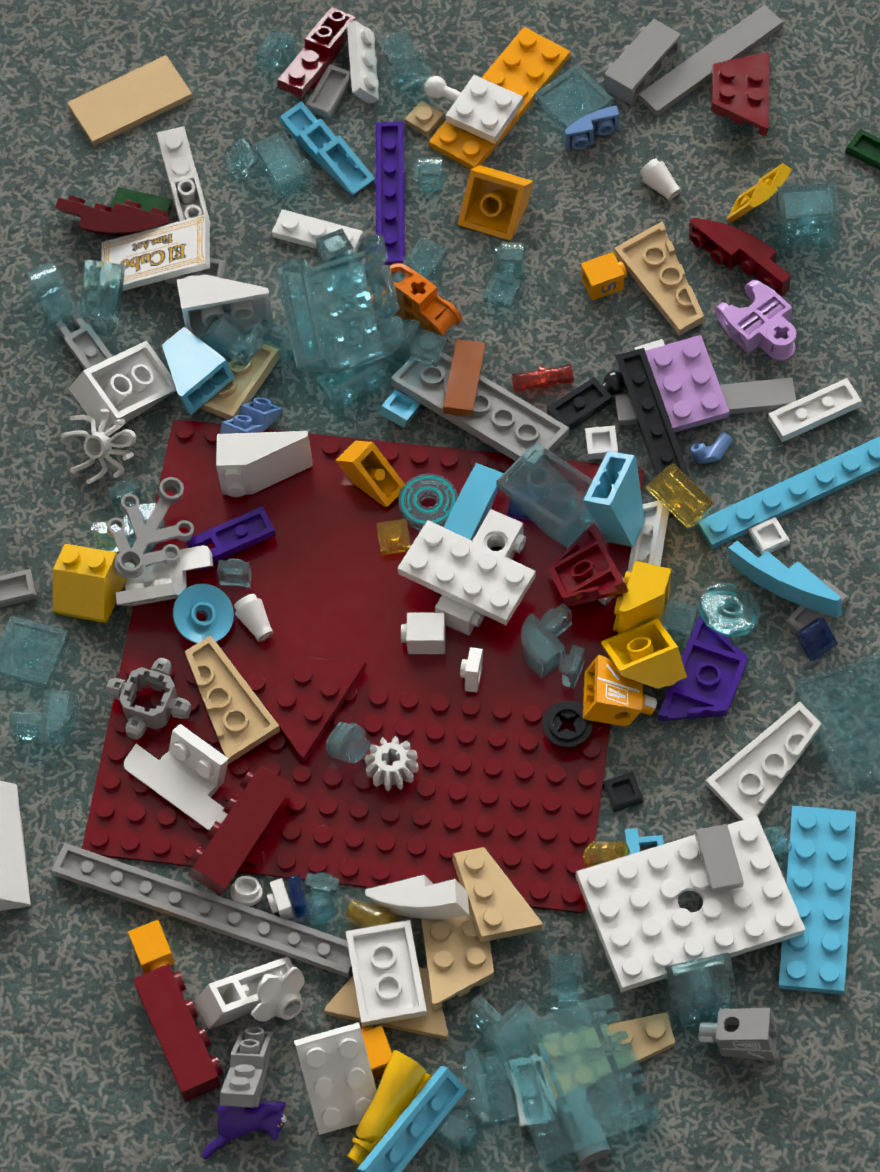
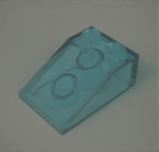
M536 441L496 481V485L535 524L566 548L571 546L595 521L583 501L593 480Z

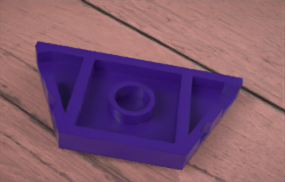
M699 614L681 658L687 677L669 687L658 713V720L660 721L727 716L748 665V657L739 648L734 647L722 632L718 633L710 626L702 614Z

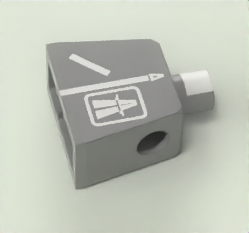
M771 1008L720 1009L718 1011L717 1023L700 1022L699 1041L717 1043L721 1056L775 1061L778 1029Z

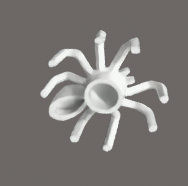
M108 409L96 410L98 414H104L97 432L94 418L87 415L70 416V420H86L90 422L92 435L83 430L61 434L62 438L84 436L86 438L84 441V451L91 457L88 461L70 468V472L74 473L94 464L95 459L98 458L102 470L96 476L86 480L87 484L101 479L107 472L108 466L103 458L118 469L113 475L114 478L124 473L123 466L110 457L109 454L123 455L124 461L134 456V453L129 450L112 449V447H131L136 442V435L132 430L124 429L111 438L109 437V435L125 424L124 419L114 420V426L103 432L109 418Z

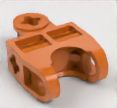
M400 263L386 268L384 271V283L389 290L386 294L388 309L420 334L426 331L433 339L442 341L446 336L445 333L453 325H459L462 322V316L458 309L447 300L438 296L437 286L418 272ZM394 272H401L405 275V279L396 283L389 276ZM395 296L399 304H394L391 299Z

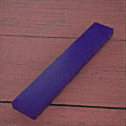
M404 121L376 122V268L378 269L387 268L397 263L405 265Z

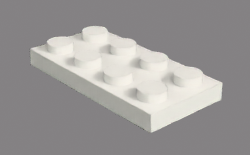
M427 520L397 568L398 574L504 625H507L536 577L535 570Z

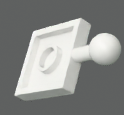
M473 75L462 92L448 87L445 80L439 76L428 78L424 85L425 92L429 97L434 99L444 97L454 102L446 114L447 123L496 144L523 104V96L476 75Z

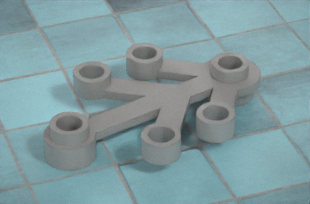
M167 477L161 481L158 491L160 499L146 524H144L138 508V497L134 494H126L122 497L120 509L128 515L136 537L133 547H130L125 536L126 525L122 519L117 517L110 519L106 528L108 536L114 538L119 552L115 558L114 567L121 577L135 579L142 575L144 568L162 562L167 565H175L179 561L180 549L173 544L166 545L163 550L143 554L148 545L175 538L180 541H188L193 536L194 526L187 520L179 521L174 526L158 529L171 504L179 502L182 498L184 486L179 479ZM173 491L176 495L169 496L165 492ZM131 501L135 506L127 507L124 503ZM118 525L121 527V530L114 531L111 529V526ZM187 528L189 533L183 534L179 529ZM173 552L176 557L169 558L165 553ZM130 562L133 563L135 567L127 568L124 564Z

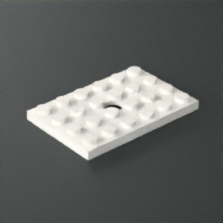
M757 816L728 824L744 881L741 888L711 893L695 835L576 871L575 877L621 992L804 934L806 929ZM685 891L698 893L703 900L702 908L696 912H689L687 909L681 908L678 904L679 895Z

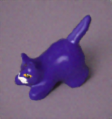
M260 1101L258 1107L254 1108L219 1105L216 1110L219 1118L217 1125L219 1137L206 1146L202 1153L203 1159L209 1158L230 1140L244 1136L252 1131L262 1130L267 1132L272 1140H276L287 1121L286 1116L281 1113L286 1107V1102Z

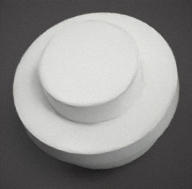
M242 876L231 886L230 896L235 902L252 906L261 900L262 887L255 878Z

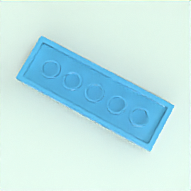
M792 806L786 885L806 930L803 935L782 941L778 989L844 995L856 811Z

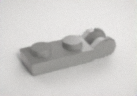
M77 312L71 314V320L74 326L78 328L75 332L70 333L62 321L55 323L57 331L64 339L66 346L84 370L113 357L92 327L86 324Z

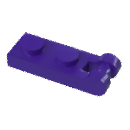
M262 506L193 536L186 542L188 548L207 546L212 543L214 548L210 549L214 564L219 560L276 536V533ZM210 567L200 568L199 570H205Z

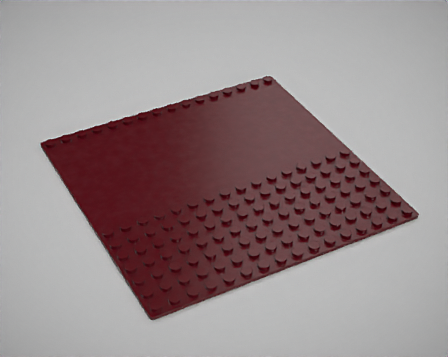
M188 420L173 421L160 483L167 477H175L182 482L184 491L181 500L171 504L158 529L174 526L179 521L187 520L193 524V536L262 506L275 529L276 536L219 560L208 569L186 571L187 588L195 584L213 585L222 590L230 599L234 611L233 624L229 632L216 643L265 708L298 657L359 659L366 661L367 666L306 762L298 757L297 751L290 741L286 740L280 729L278 733L227 765L224 783L211 797L223 807L226 806L232 795L237 798L240 796L244 788L239 786L249 770L255 773L260 765H263L293 785L237 870V873L363 888H374L425 875L433 884L453 879L460 884L452 861L453 854L485 847L531 908L583 913L587 905L575 876L576 871L592 867L611 724L593 721L592 734L586 739L585 744L576 745L574 749L570 747H561L559 749L553 742H548L543 732L542 722L546 711L556 703L573 701L583 705L584 674L586 669L597 655L610 659L603 649L601 641L618 635V632L613 631L616 618L614 610L618 596L623 597V594L616 595L606 606L600 601L595 600L567 607L548 567L557 558L561 557L565 550L573 543H577L578 546L581 545L589 537L586 530L590 526L595 525L621 577L624 578L626 571H628L631 547L606 542L583 501L601 464L546 458L532 472L503 453L308 433L313 461L312 467L254 494L231 497L229 495H222L216 467L217 434H221V424ZM266 429L264 432H290V431ZM355 441L373 442L406 486L414 479L423 476H435L445 480L450 484L455 493V502L476 463L505 474L491 510L523 523L526 542L520 553L516 552L512 560L536 571L534 581L507 625L484 616L480 626H474L470 635L446 626L445 654H408L407 643H401V624H407V613H436L435 606L442 596L398 574V566L425 523L414 521L406 515L401 505L402 493L388 507H384L352 483L335 461ZM638 468L640 489L642 493L644 471L641 468ZM421 479L411 485L414 490L409 498L412 508L408 511L410 515L419 520L432 521L446 514L443 509L447 503V495L445 493V490L448 489L447 485L436 479ZM423 487H434L443 495L442 506L434 512H421L415 507L413 502L415 493ZM410 488L407 489L404 496L406 510L409 509L407 498L411 491ZM425 489L417 495L416 502L420 508L432 510L439 505L440 496L434 490ZM450 490L447 491L449 496V503L447 508L445 509L447 512L449 511L452 505V494ZM173 491L165 492L169 496L176 495ZM157 493V497H156L155 506H156V504L158 503V501H159V499H160L158 493ZM449 515L435 524L444 527ZM187 528L179 529L183 534L189 533ZM175 538L148 545L145 554L163 550L168 544L176 545L180 550L188 548L186 545L187 541H180ZM212 543L207 545L209 549L214 548ZM495 546L492 547L490 550L499 551L503 548ZM250 594H255L257 598L262 599L270 626L274 632L269 638L260 642L257 641L250 630L235 615V603ZM176 599L133 606L118 679L127 682L131 671L141 667L151 670V667L158 658L171 661L172 671L170 677L175 685L177 697L188 700L191 703V713L185 719L172 717L171 714L166 726L157 730L147 727L143 736L136 740L126 735L125 727L128 721L120 700L113 699L82 849L105 857L193 867L188 862L198 847L205 849L210 839L205 837L208 830L127 772L124 767V760L135 744L160 760L169 751L172 731L180 724L224 755L185 655V651L197 643L187 640L177 630L173 620V606ZM196 613V618L199 621H206L204 613ZM470 647L483 649V665L478 692L465 691V678H460L462 659L468 660ZM148 685L147 689L142 688L140 692L137 691V697L132 707L138 705L144 707L148 712L151 708L156 709L157 705L161 706L162 704L161 700L165 690L162 692L156 691L150 685ZM560 719L562 722V729L560 731L569 729L575 733L573 721L566 723ZM396 736L399 740V745L408 741L410 743V750L417 752L418 758L416 762L419 769L416 773H412L414 778L412 783L403 781L402 790L398 789L395 784L387 791L385 790L384 783L376 787L373 784V777L367 776L366 768L368 766L365 764V756L371 754V744L380 747L382 737L387 743H391L392 739Z

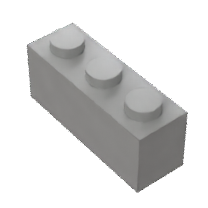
M653 18L646 27L643 26L638 31L636 39L622 49L619 58L614 63L608 64L603 73L604 90L632 105L638 99V94L653 82L680 51L681 34Z

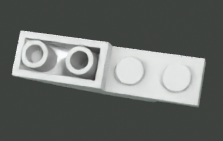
M185 127L158 132L157 138L179 221L201 215H206L209 218Z

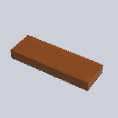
M456 339L443 404V414L473 417L486 343Z

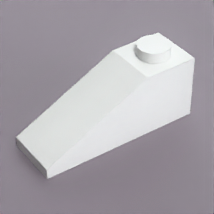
M287 956L208 984L194 1001L208 1029L231 1022L253 1011L261 1002L256 993L259 982L269 975H276L280 978L285 976L294 967L289 957Z

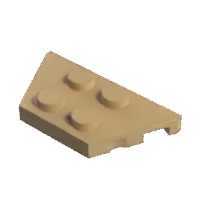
M470 912L467 916L450 919H421L432 1010H438L442 1007V1003L456 995L461 997L470 992L473 987L481 986L494 979L490 941L480 943Z
M419 967L427 1015L376 1025L448 1040L449 1034L443 1009L441 1007L438 1010H432L427 969ZM353 976L327 1004L325 1015L361 1022Z

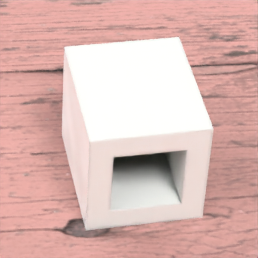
M407 613V624H401V643H407L408 654H445L446 626L444 613Z

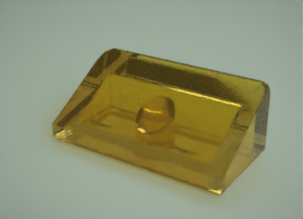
M675 464L666 467L646 486V489L688 529L705 519L714 506L713 500Z

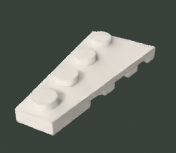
M798 702L706 779V785L740 821L754 816L758 817L820 730L821 723L801 702Z

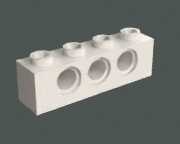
M490 509L473 542L488 549L499 546L503 549L495 552L512 560L516 552L520 553L526 542L523 523ZM444 595L441 596L435 606L436 613H444L446 626L470 635L474 626H480L485 616Z

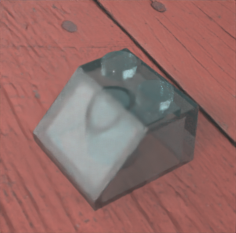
M730 952L665 966L664 992L673 1025L682 1024L683 1027H691L699 1024L701 1019L714 1017L715 1020H718V1011L720 1009H738V995Z

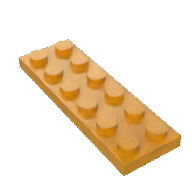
M523 27L482 76L483 79L523 96L522 106L496 144L445 121L428 141L429 147L469 169L482 165L570 58V51Z

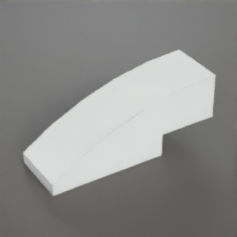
M425 875L365 890V895L377 907L397 915L430 920L450 919L469 915L468 891L455 879L433 884Z

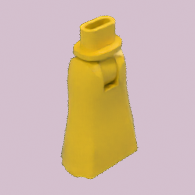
M393 1050L376 1094L357 1127L356 1136L359 1139L353 1137L351 1140L355 1145L347 1157L357 1166L362 1164L431 1079L432 1076L418 1062L397 1050Z

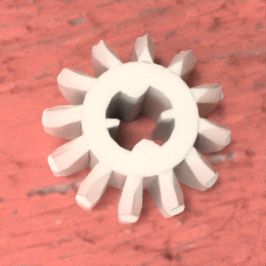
M396 736L392 739L391 743H387L382 737L380 740L381 746L371 744V754L365 756V764L368 766L366 774L368 777H373V784L376 787L384 783L385 790L389 791L392 785L396 784L397 788L402 790L403 781L412 783L414 780L412 773H416L419 769L416 762L418 758L417 752L410 750V743L408 741L399 745V740Z

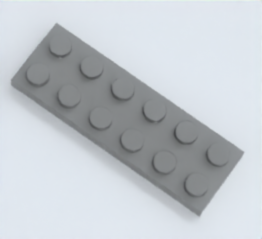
M426 343L391 377L392 387L532 472L569 435L568 426L480 375L473 417L443 414V404L453 358L429 343Z

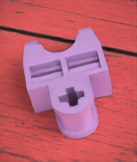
M752 280L745 285V292L753 301L750 306L738 308L732 304L729 306L722 302L715 307V315L729 337L747 354L759 346L775 360H787L794 355L796 329L790 323L792 321V306L762 282Z

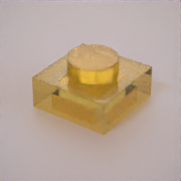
M407 519L377 523L381 555L406 552L410 549Z

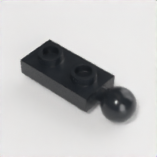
M613 370L608 372L602 384L595 377L591 378L548 406L547 414L568 426L570 431L612 404V396L609 393L618 394L625 389L619 371Z

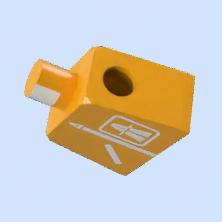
M597 655L584 674L583 719L619 726H629L639 713L649 716L653 714L657 699L643 694V683L621 676L610 659Z

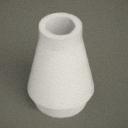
M655 158L649 161L640 171V175L643 178L642 182L663 195L668 201L681 192V188L676 184L663 161L659 162Z
M250 594L235 603V615L250 630L258 642L269 638L274 633L262 599L257 598L255 594Z

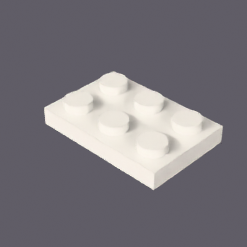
M410 920L346 931L362 1027L426 1016L427 1011Z
M359 1023L294 1040L319 1135L359 1124L377 1091Z

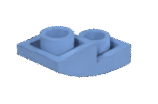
M617 106L604 108L588 114L566 128V150L573 148L575 150L585 149L589 145L594 144V135H609L613 131L619 130Z
M255 398L253 401L241 405L240 415L223 421L220 433L264 432L281 415L282 408L271 404V401L266 398Z

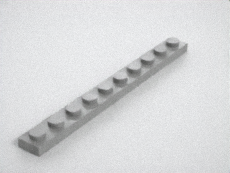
M64 843L52 868L54 876L349 978L352 972L347 940L67 843Z

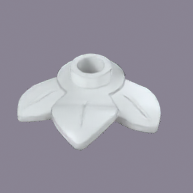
M292 967L282 978L276 975H269L262 979L256 989L257 997L261 1002L253 1009L251 1015L256 1020L262 1022L268 1021L275 1016L285 1020L297 1016L303 1007V1001L299 993L305 982L302 972L297 967Z

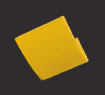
M782 163L760 178L757 184L738 196L726 220L732 223L768 200L783 185L792 169Z

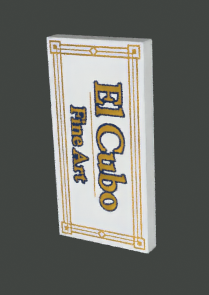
M201 215L102 242L101 291L105 295H110L210 268V219L206 215Z

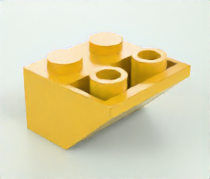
M640 561L634 562L632 572L626 571L624 576V582L629 591L624 593L623 597L618 596L614 610L616 618L613 631L621 634L657 618L662 624L669 602L671 569Z

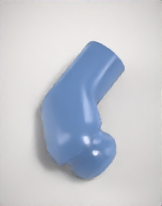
M720 433L712 446L695 443L690 449L692 459L699 464L720 461L733 442L732 437L726 433Z

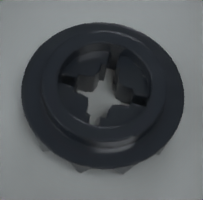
M562 701L554 704L546 711L542 727L548 742H553L559 749L561 747L574 749L576 745L585 744L586 739L592 734L593 721L583 719V705L573 701ZM560 719L562 721H565L566 723H570L573 721V729L575 733L573 731H570L569 729L560 731L562 729V722L560 721Z

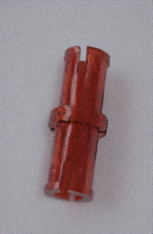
M570 364L546 369L544 366H540L534 371L512 373V384L515 392L534 388L546 390L548 386L574 382L573 370Z

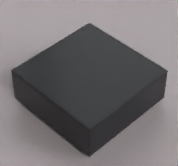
M633 772L603 781V787L613 812L643 803L644 799Z

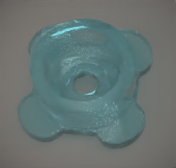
M783 826L769 827L763 830L774 857L791 851L792 843L786 839V829Z

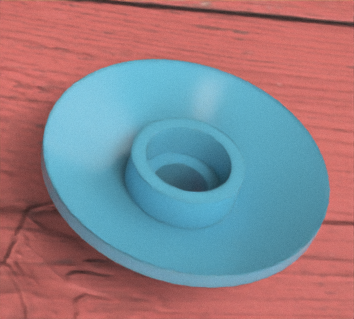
M195 584L183 590L175 600L173 620L177 630L187 640L199 643L211 635L215 642H217L229 632L234 620V611L230 599L222 590L209 584ZM196 613H204L206 621H199L196 618Z

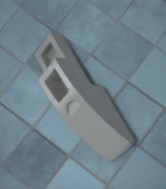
M249 1027L245 1030H240L231 1052L230 1069L220 1092V1105L258 1107L267 1075L273 1032L264 1031V1029L259 1027Z

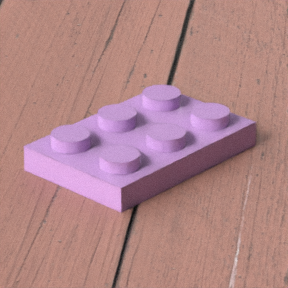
M701 335L645 351L674 433L729 417L728 406Z

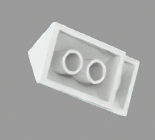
M0 781V911L28 907L31 906L18 788L16 784Z

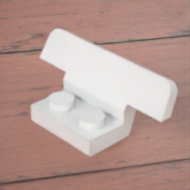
M207 546L181 549L179 561L175 565H167L162 562L145 567L142 575L135 579L126 580L125 591L115 593L117 605L131 607L176 599L187 588L186 571L213 566L210 549ZM173 552L165 553L169 558L176 557ZM125 563L127 568L135 567L133 563Z
M180 724L172 731L169 751L160 760L137 744H135L124 760V767L127 772L209 831L215 821L221 824L227 815L222 811L224 807L211 797L224 783L229 759Z

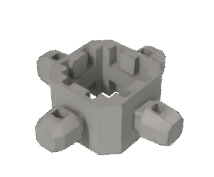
M158 658L151 667V670L141 667L131 671L127 682L118 678L108 681L106 692L110 697L120 700L128 721L125 728L126 735L129 738L140 739L147 727L157 730L166 726L171 714L172 717L180 719L189 717L192 706L188 700L177 697L175 685L170 677L172 671L171 661ZM148 685H150L153 690L160 692L165 690L161 700L162 704L161 706L157 705L156 709L151 708L148 712L144 707L138 705L132 707L137 697V691L140 692L142 688L147 689Z

